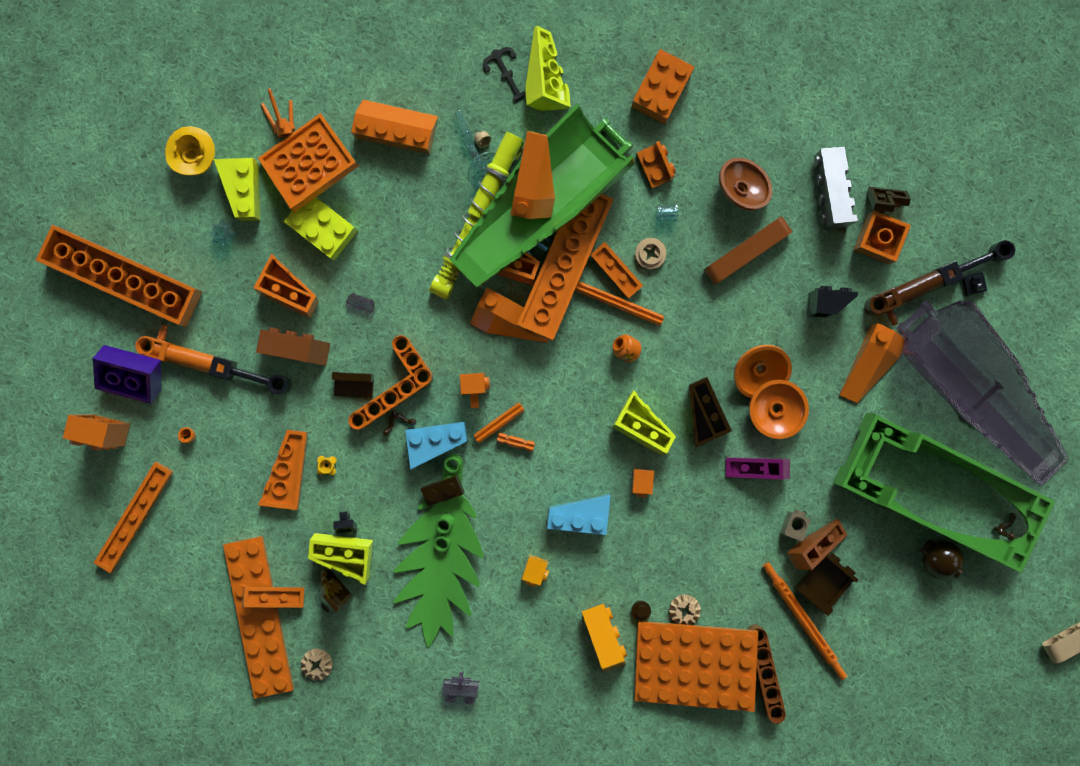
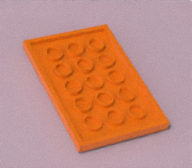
M639 621L635 701L755 712L758 630Z

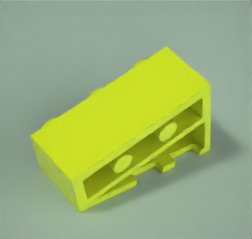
M254 158L214 159L234 217L240 221H260L259 163Z
M633 390L618 414L612 428L664 456L668 453L676 436Z
M315 533L309 542L308 559L329 569L333 568L342 572V575L355 578L360 583L366 585L370 577L373 540Z

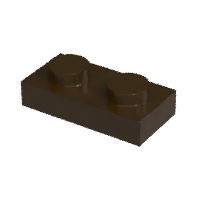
M458 475L422 486L421 488L427 506L461 496L465 493Z

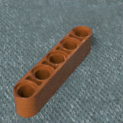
M781 216L703 270L713 285H716L793 231Z
M753 624L747 630L761 631V636L758 638L757 653L765 650V656L757 658L756 678L764 712L771 722L778 724L785 720L786 712L766 631L761 626ZM769 669L770 674L767 677H762V672ZM769 689H774L775 692L772 696H766ZM775 708H778V714L772 716L771 711Z

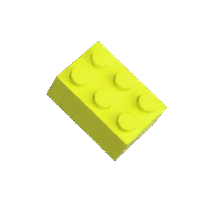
M317 197L295 213L292 211L284 221L334 261L358 232L354 226Z

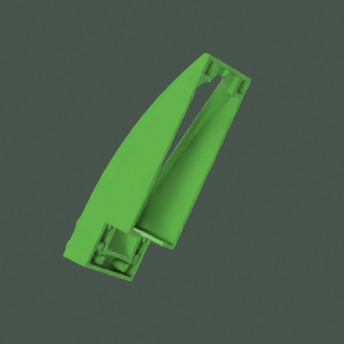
M866 413L858 429L860 434L852 447L845 465L840 466L833 484L946 539L1022 573L1055 501L921 433L908 431L877 414ZM883 443L892 448L910 452L921 451L949 460L970 471L998 491L1022 514L1027 524V532L1022 537L1014 540L982 538L941 528L914 515L894 500L898 492L897 489L883 485L868 477Z

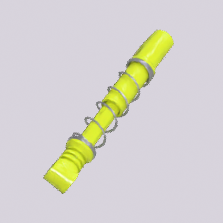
M506 131L492 162L485 169L487 172L483 181L478 182L480 187L475 197L470 199L472 202L468 210L470 214L462 215L466 221L462 231L454 232L458 239L453 248L446 249L447 252L443 256V264L445 265L441 266L442 270H439L440 275L437 274L432 281L429 292L445 300L449 298L455 286L453 280H457L455 276L459 275L458 271L460 272L449 259L464 238L468 236L474 224L479 221L484 210L494 200V196L501 186H504L505 181L509 177L508 171L513 161L518 160L524 148L525 142L518 136Z

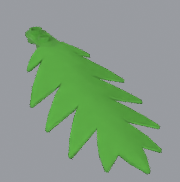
M450 454L444 460L442 480L458 475L462 483L463 460L457 454ZM451 460L456 461L457 465L453 466ZM463 495L431 505L433 507L426 511L398 541V544L401 545L428 540L415 549L394 569V573L424 568L393 600V603H398L423 594L411 612L406 628L408 629L422 622L423 635L427 647H430L440 626L450 636L454 635L453 618L448 599L468 616L472 615L467 598L454 574L477 587L480 585L472 566L459 547L461 546L480 558L484 557L477 535L465 513L473 518H476L477 515L470 502ZM424 500L417 508L420 510L431 506H427Z

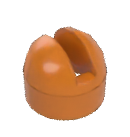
M184 427L178 432V439L185 444L192 443L196 438L195 432L188 427Z

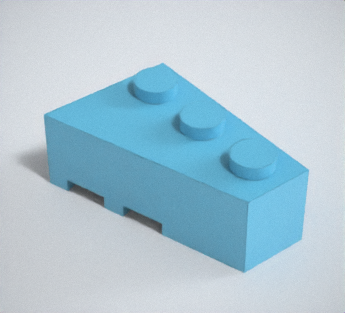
M466 422L405 430L410 469L467 442Z
M606 494L549 507L547 529L606 535L611 495Z

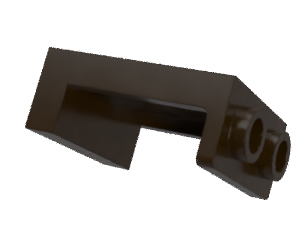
M834 553L828 554L812 570H808L794 587L827 616L834 611L831 607L852 582L857 583L859 580L854 576L856 572L849 566L843 567L840 564L841 559Z

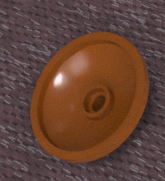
M732 158L721 167L719 171V184L722 192L731 203L749 211L762 209L769 203L772 197L771 181L759 165L745 158Z

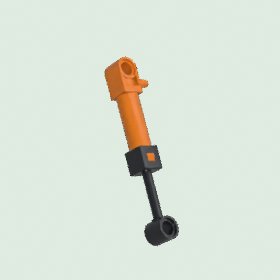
M164 324L159 329L157 338L143 336L135 344L136 351L140 355L201 371L225 380H233V376L267 385L269 391L273 394H286L291 388V382L286 376L273 375L269 378L236 368V361L209 355L165 341L168 326ZM148 342L152 345L149 351L145 348ZM279 379L283 382V387L280 390L275 386L276 381Z

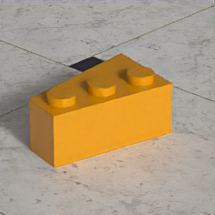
M603 603L582 611L602 670L606 672L625 665L624 657H627L624 645L619 646L617 638H620L617 626L612 627L610 619H613L610 607L605 608Z

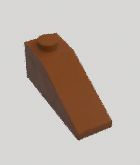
M835 519L804 538L803 542L799 541L787 552V555L795 569L812 570L847 536V533L839 519Z

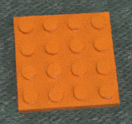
M321 113L258 157V160L294 213L359 167Z

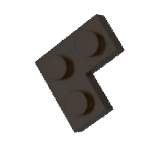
M868 187L867 196L873 210L877 212H893L895 207L910 205L911 198L907 191Z

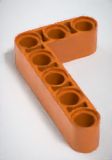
M403 335L396 336L392 341V347L410 375L353 412L348 419L351 428L363 429L433 381L431 370L407 337ZM404 339L407 342V346L405 349L399 350L397 343L399 340ZM415 355L418 362L415 366H410L408 359L410 356ZM421 372H427L429 375L428 380L424 383L419 380ZM407 382L412 385V391L408 394L403 391V385ZM390 393H393L396 397L394 404L387 402V396ZM374 404L380 408L377 415H373L370 411L371 406ZM357 415L363 418L361 426H357L354 422Z

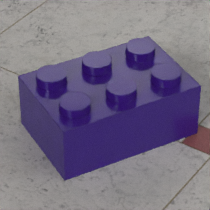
M103 345L92 358L94 388L96 390L152 404L162 390L161 360L107 345Z

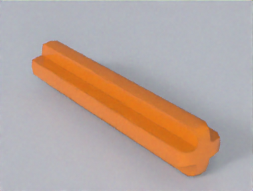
M517 403L475 433V440L481 443L524 412L521 403Z

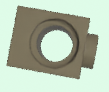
M795 509L794 513L788 511L780 533L803 542L811 519L806 518V513ZM795 519L800 521V526L797 529L792 528V522Z

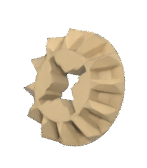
M646 238L636 247V260L642 267L648 269L658 268L666 259V248L660 240ZM653 247H656L654 249L656 257H650V259L646 260L647 253L645 250L650 251Z
M684 594L672 600L669 613L675 623L691 625L695 624L697 619L700 618L701 608L694 597ZM688 605V610L692 614L686 613L682 618V611L679 608H685Z
M322 649L309 650L301 660V671H303L305 677L312 679V681L324 679L332 670V659ZM322 659L319 664L321 669L316 668L312 671V661L317 662Z

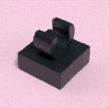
M983 272L964 276V279H962L966 296L988 291Z
M347 511L339 513L340 521H333V529L337 534L357 532V524L353 519L350 520V514Z

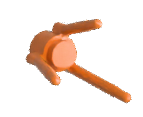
M268 89L277 120L273 121L264 103H261V107L273 128L274 134H277L278 138L287 137L295 129L293 101L289 100L288 122L286 118L281 119L272 90Z

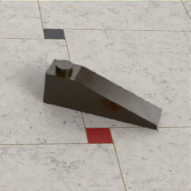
M326 567L321 571L319 600L322 602V608L333 615L353 595L335 574Z

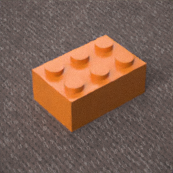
M659 49L632 101L631 107L666 124L693 72L694 66Z
M70 414L67 418L63 439L70 440V444L82 446V444L89 445L90 449L102 451V449L109 450L110 448L117 449V447L125 446L130 423L94 414Z

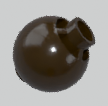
M929 539L920 549L923 553V566L932 577L939 580H950L952 577L957 579L964 571L962 569L964 565L963 554L959 547L952 542L944 540L933 542Z

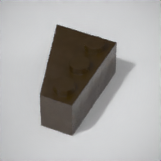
M706 376L689 384L695 447L732 432L708 377Z

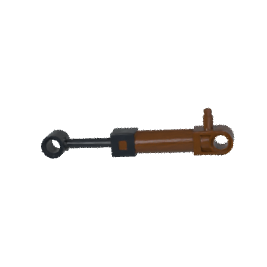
M1008 240L997 242L989 248V252L961 265H958L957 261L948 263L918 278L868 298L865 302V310L872 316L886 313L892 325H897L898 320L894 311L895 308L964 279L963 272L990 260L1002 262L1012 258L1015 254V246ZM1000 247L1003 248V250H1004V255H1001V254H1000V252H999V248H1000ZM874 301H878L880 303L879 310H876L874 308Z

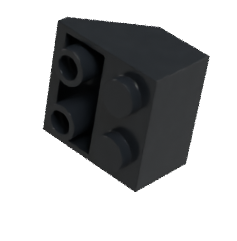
M831 286L815 288L814 291L809 292L807 316L829 317L836 315L858 296V292H852V288L842 287L840 290H832Z

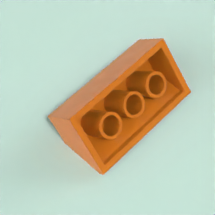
M362 100L355 113L351 133L358 139L430 154L438 116Z

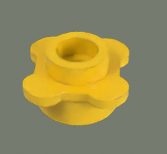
M334 456L330 458L318 457L317 473L319 475H334L336 473L335 463L337 459Z

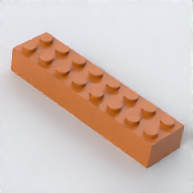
M51 225L36 258V261L185 327H187L203 292L55 225Z

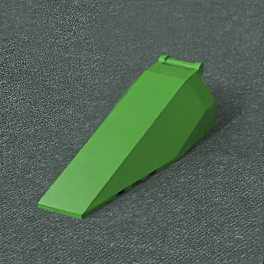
M577 103L546 134L548 136L555 191L552 216L549 218L527 219L510 215L521 160L507 178L504 186L497 192L494 200L484 210L479 221L474 224L468 236L464 238L449 259L477 288L579 215L635 164L634 158L631 155L628 158L624 156L632 149L633 144L630 141H626L611 127L610 122L606 118L594 128ZM605 131L621 148L617 150L600 133Z

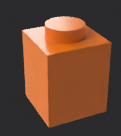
M633 468L631 492L636 493V497L647 498L648 494H653L654 471Z

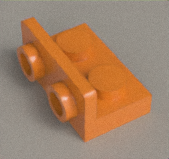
M660 141L636 153L651 189L674 179L676 170L672 162H668L666 157L668 156L665 145H661Z

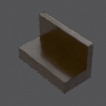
M332 372L334 396L373 398L374 374Z

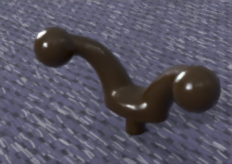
M395 410L391 411L392 416L389 417L388 429H384L382 434L384 436L390 434L395 419H400L411 426L416 424V420L413 418L409 420L402 413L396 414Z
M1010 513V521L1005 524L999 523V527L994 526L993 530L999 531L998 535L1007 537L1008 540H1014L1015 534L1004 531V529L1011 527L1017 519V514Z

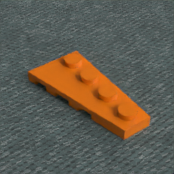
M286 431L278 457L272 467L271 475L265 485L264 493L258 506L291 510L299 509L308 432Z

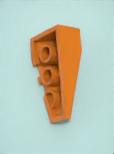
M881 324L870 325L839 396L858 403L900 358L907 340L896 331Z

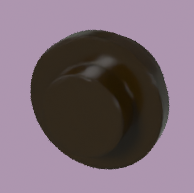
M637 601L633 604L631 612L635 619L643 621L649 618L651 608L647 602Z

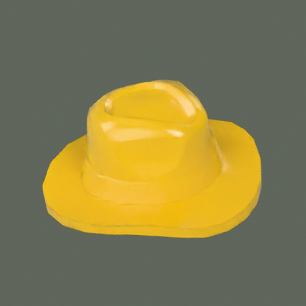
M192 126L182 127L174 131L166 143L165 157L167 164L179 174L188 176L203 174L211 167L214 161L215 145L206 131Z

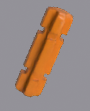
M503 433L498 434L497 443L503 445L505 443L507 446L518 449L524 448L525 451L529 452L534 450L535 442L524 441L525 439L511 435L507 436V434Z

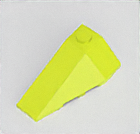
M539 26L534 27L525 86L527 106L539 111L569 109L571 107L569 88L567 84H563L560 75L564 72L562 67L558 66L555 59L558 53L551 32Z

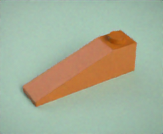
M527 131L510 215L527 219L549 218L552 216L555 191L548 136Z
M486 288L471 319V325L490 334L544 343L549 341L517 326L524 307Z

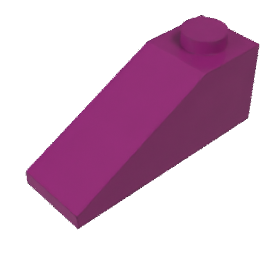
M726 457V477L790 479V459Z

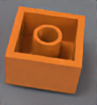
M874 210L867 214L853 251L888 265L895 263L911 225Z

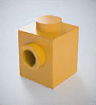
M529 555L522 575V580L525 581L526 585L536 587V585L541 586L542 581L546 582L549 570H546L547 560Z

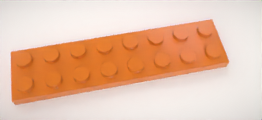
M602 194L579 215L558 229L519 318L518 327L548 340H554L613 203V198Z
M260 536L223 544L254 699L293 691L294 686L278 608L242 607L243 587H273L264 538Z

